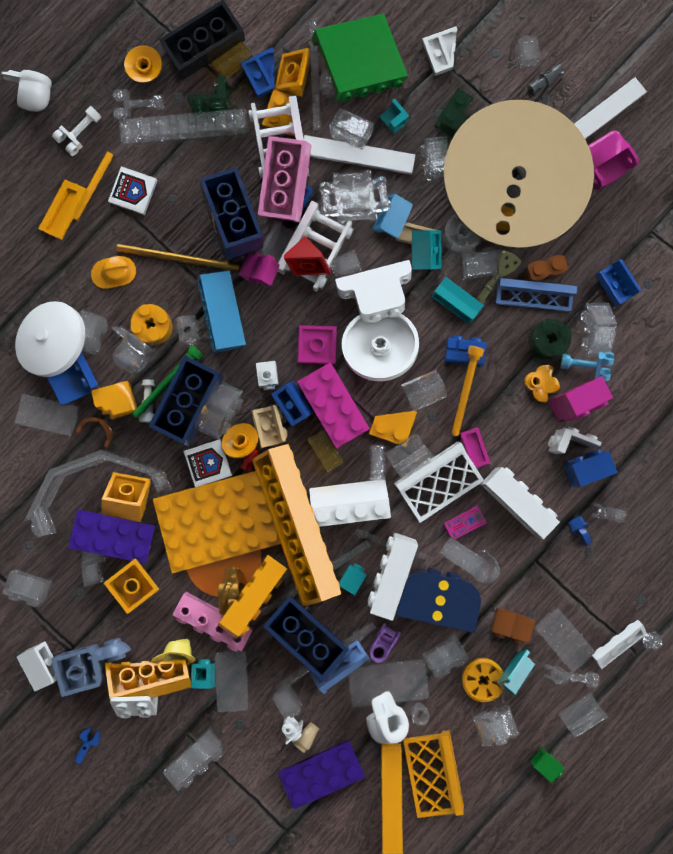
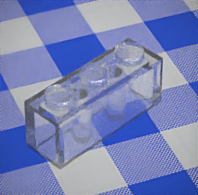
M209 728L164 769L163 774L177 791L182 787L186 789L194 781L193 777L196 774H203L208 769V764L212 760L216 762L223 755L222 751L225 745Z

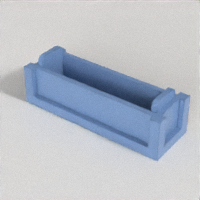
M358 640L348 646L352 652L327 682H322L314 673H310L318 690L323 694L361 665L371 661V658L366 654L364 647Z

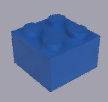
M602 449L586 452V457L576 456L567 460L568 463L563 465L571 487H582L618 473L610 452L602 451Z

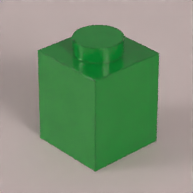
M543 747L530 761L533 767L551 783L554 780H558L563 774V765Z

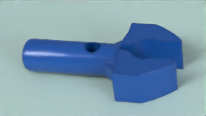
M92 727L85 729L81 733L79 738L82 739L83 744L74 760L75 763L81 764L90 746L96 747L101 740L99 730L96 732L94 739L90 741L88 734Z

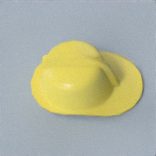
M181 639L169 642L163 654L154 657L151 663L164 660H186L187 664L194 663L195 657L191 653L190 641L188 639Z

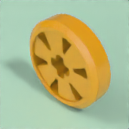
M476 658L465 666L461 677L462 686L473 700L490 702L496 699L504 689L497 683L504 672L495 661L489 658ZM480 676H488L486 684L478 683Z

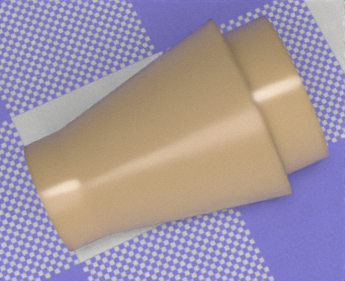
M310 722L302 730L301 737L292 744L305 753L307 749H310L319 728Z

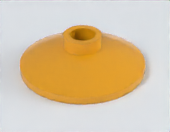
M142 45L128 52L124 61V67L132 80L139 83H148L156 79L160 74L162 60L154 48ZM143 65L148 66L146 69H142Z
M246 423L232 426L223 436V451L232 458H242L249 455L258 443L256 429Z

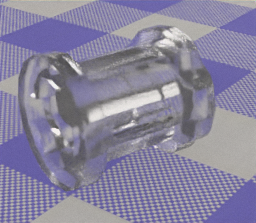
M417 703L411 708L410 712L415 724L421 726L429 721V712L423 704ZM419 711H422L423 714H421V717L418 718L417 714L419 713Z

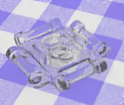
M371 170L348 174L333 173L334 184L322 182L319 185L323 202L321 208L322 215L325 217L337 216L338 224H344L346 221L367 219L377 221V212L388 211L391 208L386 190L387 179L380 176L376 180H372ZM379 189L380 202H375L373 190ZM335 193L336 206H331L329 194Z

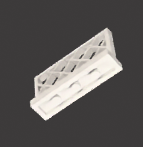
M460 442L454 443L394 483L420 523L484 481ZM460 455H463L466 460L464 468L454 466L456 458ZM443 466L450 468L448 479L438 477L439 470ZM453 469L463 470L461 481L451 479ZM466 472H473L477 480L473 483H466ZM425 478H434L432 489L422 487ZM437 479L448 481L445 492L435 490ZM451 482L461 484L459 492L456 494L448 493ZM411 487L417 488L416 500L408 498L405 491ZM421 490L431 491L430 502L419 500ZM435 492L445 494L441 504L432 503ZM418 503L429 505L427 513L422 516L417 512Z

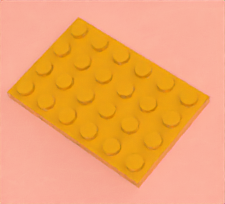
M256 471L153 499L172 573L281 544Z

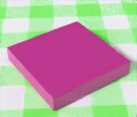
M299 325L298 364L326 365L331 362L332 365H336L337 326Z

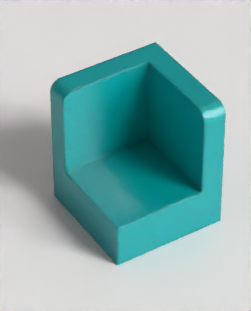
M394 99L391 102V107L380 115V119L395 134L408 123L409 115Z

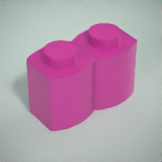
M254 252L253 255H246L238 275L247 281L271 286L280 264L276 262V258L270 255H265L264 257Z

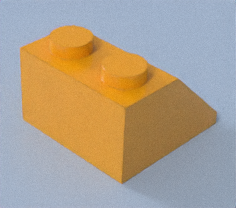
M113 472L101 499L102 515L140 522L146 509L151 479Z
M136 558L104 582L105 586L127 614L159 590Z

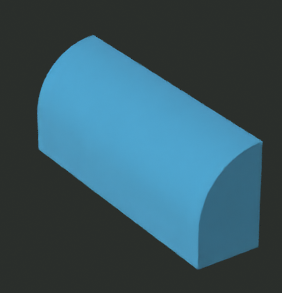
M230 271L200 275L197 279L212 352L229 351L246 345Z

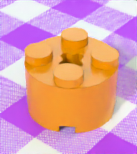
M144 304L132 315L131 331L143 343L155 346L166 342L173 332V324L170 316L161 307L153 304ZM155 323V327H149V324Z

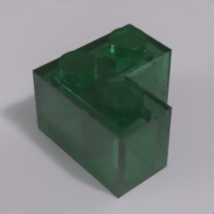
M457 88L437 118L435 127L453 138L463 123L470 118L466 113L470 109L474 97Z

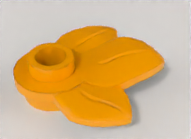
M551 365L539 366L535 372L527 374L524 380L526 388L532 391L534 398L539 402H547L548 393H555L560 389L559 381L552 377L554 367Z

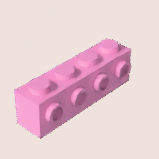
M188 592L183 594L173 613L178 622L191 624L195 631L199 633L206 632L211 635L210 638L219 643L223 641L228 644L227 647L236 652L243 650L254 627L247 624L250 628L244 637L240 635L237 639L218 626L224 616L219 613V609Z

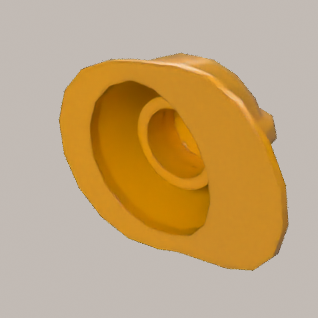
M115 256L100 260L93 266L91 271L93 283L102 289L129 284L136 275L134 262L125 256Z

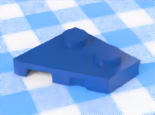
M273 47L240 63L257 98L272 92L273 89L275 90Z

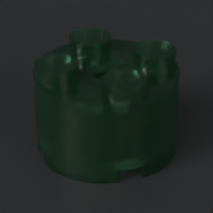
M546 319L532 328L528 336V343L532 352L542 359H552L564 354L571 344V329L558 319ZM547 336H551L553 341L549 343Z

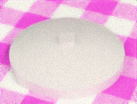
M47 302L33 309L21 323L16 336V355L22 367L28 372L41 377L56 376L71 367L79 357L85 341V326L82 317L74 308L62 302Z
M402 314L394 318L386 317L375 323L365 322L358 315L349 323L343 334V356L350 369L365 379L372 381L392 380L403 375L414 364L419 351L418 333L412 322Z

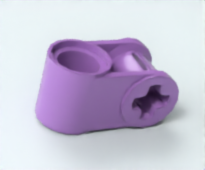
M383 623L369 648L372 660L377 663L385 661L401 632H395ZM382 648V656L375 657L373 655L374 649Z

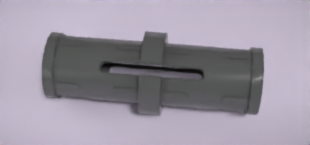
M558 63L549 71L541 73L539 78L527 85L529 93L533 96L536 95L543 88L551 86L554 80L564 75L565 72L562 65Z

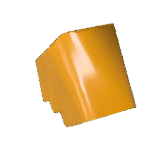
M128 381L91 390L95 407H98V410H102L103 415L110 414L111 419L132 414L137 409L132 385Z

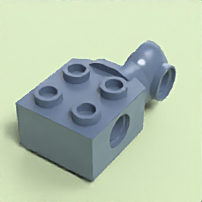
M119 637L104 642V647L93 644L53 657L52 663L61 697L100 687L107 680L105 659L108 662H113L126 657L125 653L131 650L130 646L122 642Z

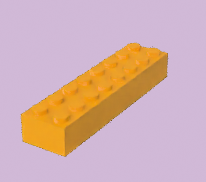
M289 444L268 449L253 458L252 461L302 605L304 607L340 595V585L333 572V565L327 555L326 545L321 538L320 528L315 521L313 508L309 504L307 491L302 484L300 471L296 467L293 452Z

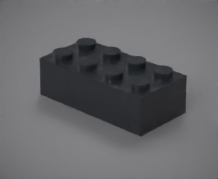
M224 0L217 2L159 39L163 51L182 80L246 41L244 30Z

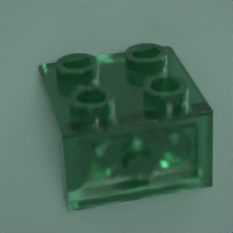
M218 76V82L214 83L215 94H187V101L193 113L197 115H205L206 113L224 115L225 113H230V90L226 76Z

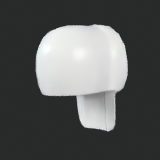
M9 70L8 72L1 73L3 79L19 84L17 105L20 108L38 112L48 106L52 85L48 76L30 70H22L21 72Z
M385 691L372 700L374 712L366 718L367 728L371 737L377 743L396 744L406 737L409 730V722L405 711L395 704L391 693Z

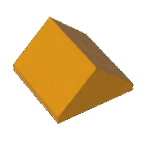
M305 48L282 54L275 90L303 97L311 62L310 49Z

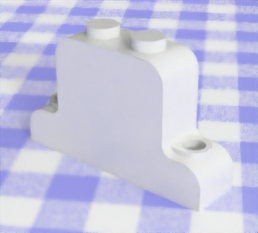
M407 260L335 279L338 295L343 299L354 298L360 317L365 322L375 323L386 317H397L405 310V297L401 285L411 280V264Z

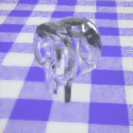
M113 326L112 329L124 338L113 354L112 359L114 363L126 373L141 372L155 355V349L141 341L127 329Z

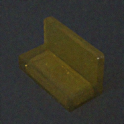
M240 42L211 63L212 67L224 81L241 68V62L253 57L252 51Z
M324 430L307 439L327 472L344 463Z

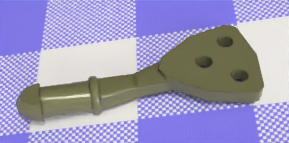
M507 251L501 252L497 272L485 284L483 291L477 297L480 303H485L486 298L500 278L513 272L521 264V260L515 254Z

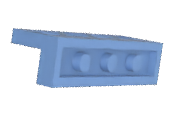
M500 278L497 283L495 304L571 312L573 296L577 294V286ZM501 290L509 291L513 298L509 301L501 300ZM522 292L528 293L532 298L528 303L522 302L518 297ZM544 294L551 301L544 305L538 301L537 297ZM560 296L568 297L567 307L560 306L556 299Z

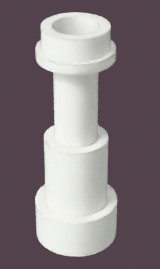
M143 380L141 386H144V400L152 393V387L155 386L154 380ZM153 403L139 417V422H151L155 415L153 414Z

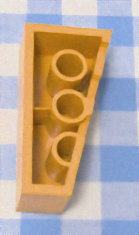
M267 555L261 566L223 616L218 626L236 639L240 635L244 637L250 628L247 624L251 619L256 620L261 613L259 607L262 603L267 604L273 595L270 592L274 587L278 588L283 582L282 575L287 568Z
M164 660L150 663L149 661H142L141 663L121 662V664L105 663L110 699L112 697L144 696L154 698L191 688V678L186 660Z

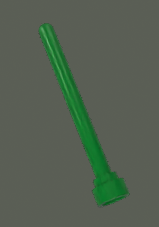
M193 345L189 347L185 354L195 361H198L203 356ZM179 365L133 412V417L139 418L166 390Z

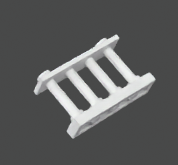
M296 96L289 97L290 103L286 104V106L257 111L255 103H251L252 110H249L250 121L255 124L262 167H258L260 179L263 178L267 148L263 149V137L291 133V135L295 134L296 140H304ZM283 114L292 115L293 122L289 123V125L260 130L258 120L260 118Z
M311 201L278 263L280 266L277 272L284 275L286 270L290 271L284 260V254L304 236L333 250L328 260L325 259L330 268L346 238H350L354 230L351 228L352 221L348 220L346 226H343L320 214L318 203ZM317 220L342 233L337 243L312 231L310 228L312 221L316 222ZM300 275L315 283L313 289L316 292L319 288L323 289L327 281L326 275Z

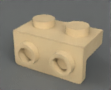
M277 404L251 411L254 426L258 433L260 448L286 442L287 431L285 427H282V411L277 407Z

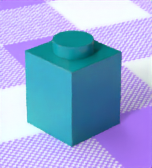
M357 563L354 566L349 564L339 581L340 587L355 595L366 577V573L363 572L365 568Z

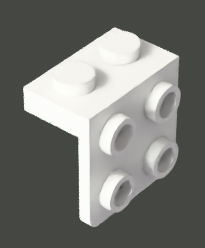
M563 427V429L556 430L554 436L550 437L548 442L550 448L548 451L554 454L565 453L570 440L588 447H599L602 442L597 441L598 437L594 435L579 434V430L576 428Z
M112 697L110 704L116 715L120 718H130L131 716L148 718L151 715H157L158 697Z

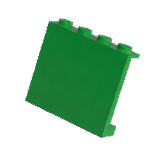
M384 14L318 28L313 33L311 38L313 46H319L336 91L334 102H346L352 97H365L372 92L381 93L388 88L397 89L403 85L408 76Z

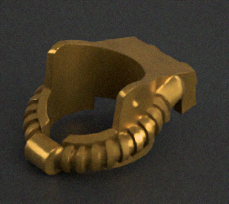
M236 567L225 569L224 574H230L229 578H224V582L220 583L218 587V604L221 615L226 614L246 586L244 573Z

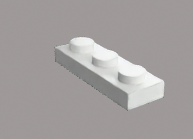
M639 620L629 624L623 632L613 636L605 646L598 648L592 655L597 665L603 669L647 634L643 624Z

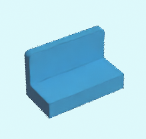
M397 194L387 195L372 230L377 233L385 232L394 238H399L413 204Z

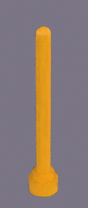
M469 346L467 354H469L468 358L470 360L452 429L453 436L459 435L477 361L480 360V357H483L484 349L480 347Z

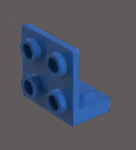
M82 352L74 364L66 371L56 376L47 377L61 406L92 393L91 390L98 388V384Z

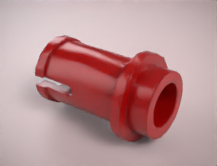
M255 448L249 455L245 456L240 468L251 472L254 465L252 459L259 455V450Z

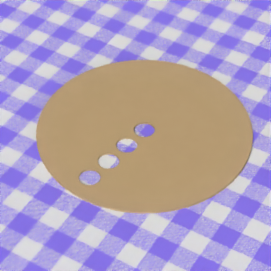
M508 100L479 110L458 129L446 154L444 182L452 208L461 221L475 234L487 241L506 247H532L556 239L570 229L580 218L591 197L594 183V165L584 136L565 115L539 102ZM515 167L524 168L526 171L525 178L522 180L514 179L512 170ZM510 185H517L521 190L520 196L510 198L507 195V188ZM505 203L513 204L515 207L514 215L510 217L503 215L501 212L502 205ZM498 222H507L510 226L509 233L506 235L499 234L496 231Z

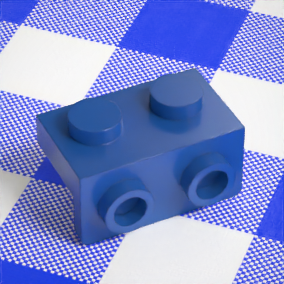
M622 259L595 275L615 307L641 292L639 285Z

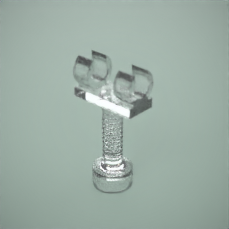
M127 89L113 91L115 101H124V109H114L115 119H131L130 108L154 107L156 111L164 110L162 94L154 95L153 99L130 100V93Z
M546 665L544 667L552 669V673L550 675H543L556 684L562 683L567 685L569 680L585 683L589 688L598 687L599 675L596 672H587L586 675L569 673L558 666Z

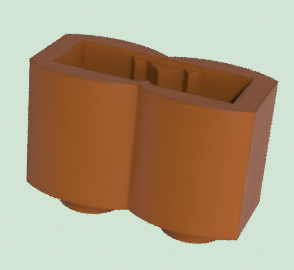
M555 255L546 261L538 260L532 262L523 273L526 281L542 282L544 279L560 277L568 269L565 256Z
M496 607L490 630L494 632L493 635L505 639V636L513 638V642L523 645L524 642H530L536 620Z

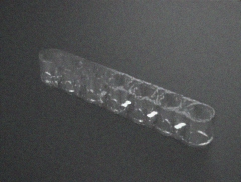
M243 109L133 118L119 121L120 142L125 144L236 135L249 132L248 112Z

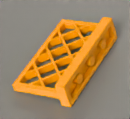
M450 730L442 731V733L404 738L403 742L417 818L454 813L456 816L464 815V803ZM438 739L440 747L436 752L426 746L430 740ZM416 742L422 747L417 755L409 749L408 743ZM424 749L433 755L428 763L419 757ZM435 757L443 762V767L440 771H437L430 765ZM416 760L425 766L421 774L413 769V764ZM427 769L436 774L432 783L423 777ZM439 777L447 783L443 791L434 785ZM420 779L429 785L424 794L416 787ZM431 788L440 794L435 802L426 796ZM442 797L450 801L451 808L443 809L438 805ZM423 799L433 805L429 811H421L420 803Z

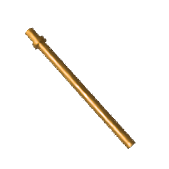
M117 244L116 248L118 252L224 269V271H240V264L230 263L229 260L223 262Z

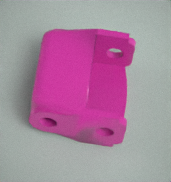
M616 130L607 133L588 145L594 165L593 188L596 190H600L602 187L614 182L630 168L633 169L639 164V157L633 148Z

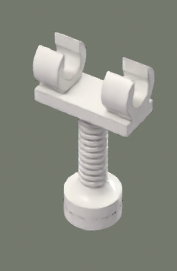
M91 106L85 111L86 117L72 132H68L61 125L60 129L56 130L52 135L58 143L63 142L66 136L73 141L65 149L71 156L76 155L79 149L83 147L76 140V136L92 121L97 123L102 118Z

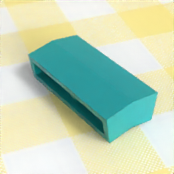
M447 277L444 278L431 296L467 324L472 322L484 306Z

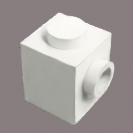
M276 362L256 363L259 387L264 388V390H273L275 386H279Z

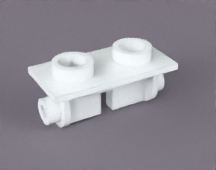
M291 715L284 718L282 732L286 736V745L290 741L294 743L302 735L303 720L298 723Z

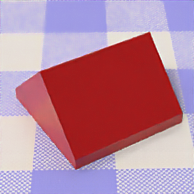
M305 236L284 254V260L294 276L331 275V270L322 252Z

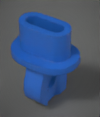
M582 516L568 522L572 529L570 533H578L586 547L590 545L591 538L585 530L589 523H585Z

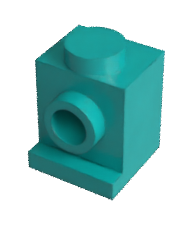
M199 659V663L192 664L191 688L211 689L216 687V663H210V659Z

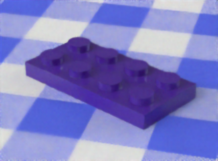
M77 509L68 549L129 561L136 558L139 563L146 564L155 526Z
M349 739L278 771L293 809H297L365 778V774Z

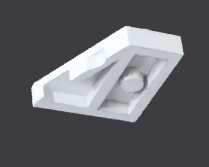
M457 27L422 38V44L435 76L453 69Z

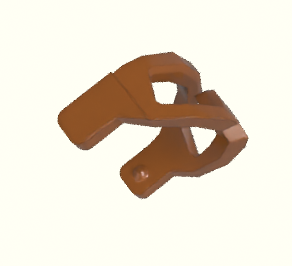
M91 417L79 423L76 430L78 434L81 433L83 427L89 422H99L107 435L104 447H109L113 439V432L110 425L104 419Z

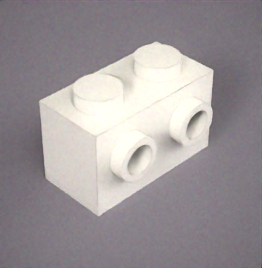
M45 641L17 656L34 691L53 684L57 680L52 663L53 655Z

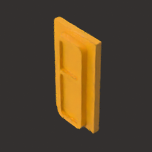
M64 180L38 229L62 240L88 189Z

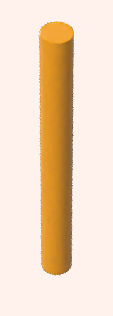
M106 152L87 187L88 192L73 219L79 220L114 156L112 153Z

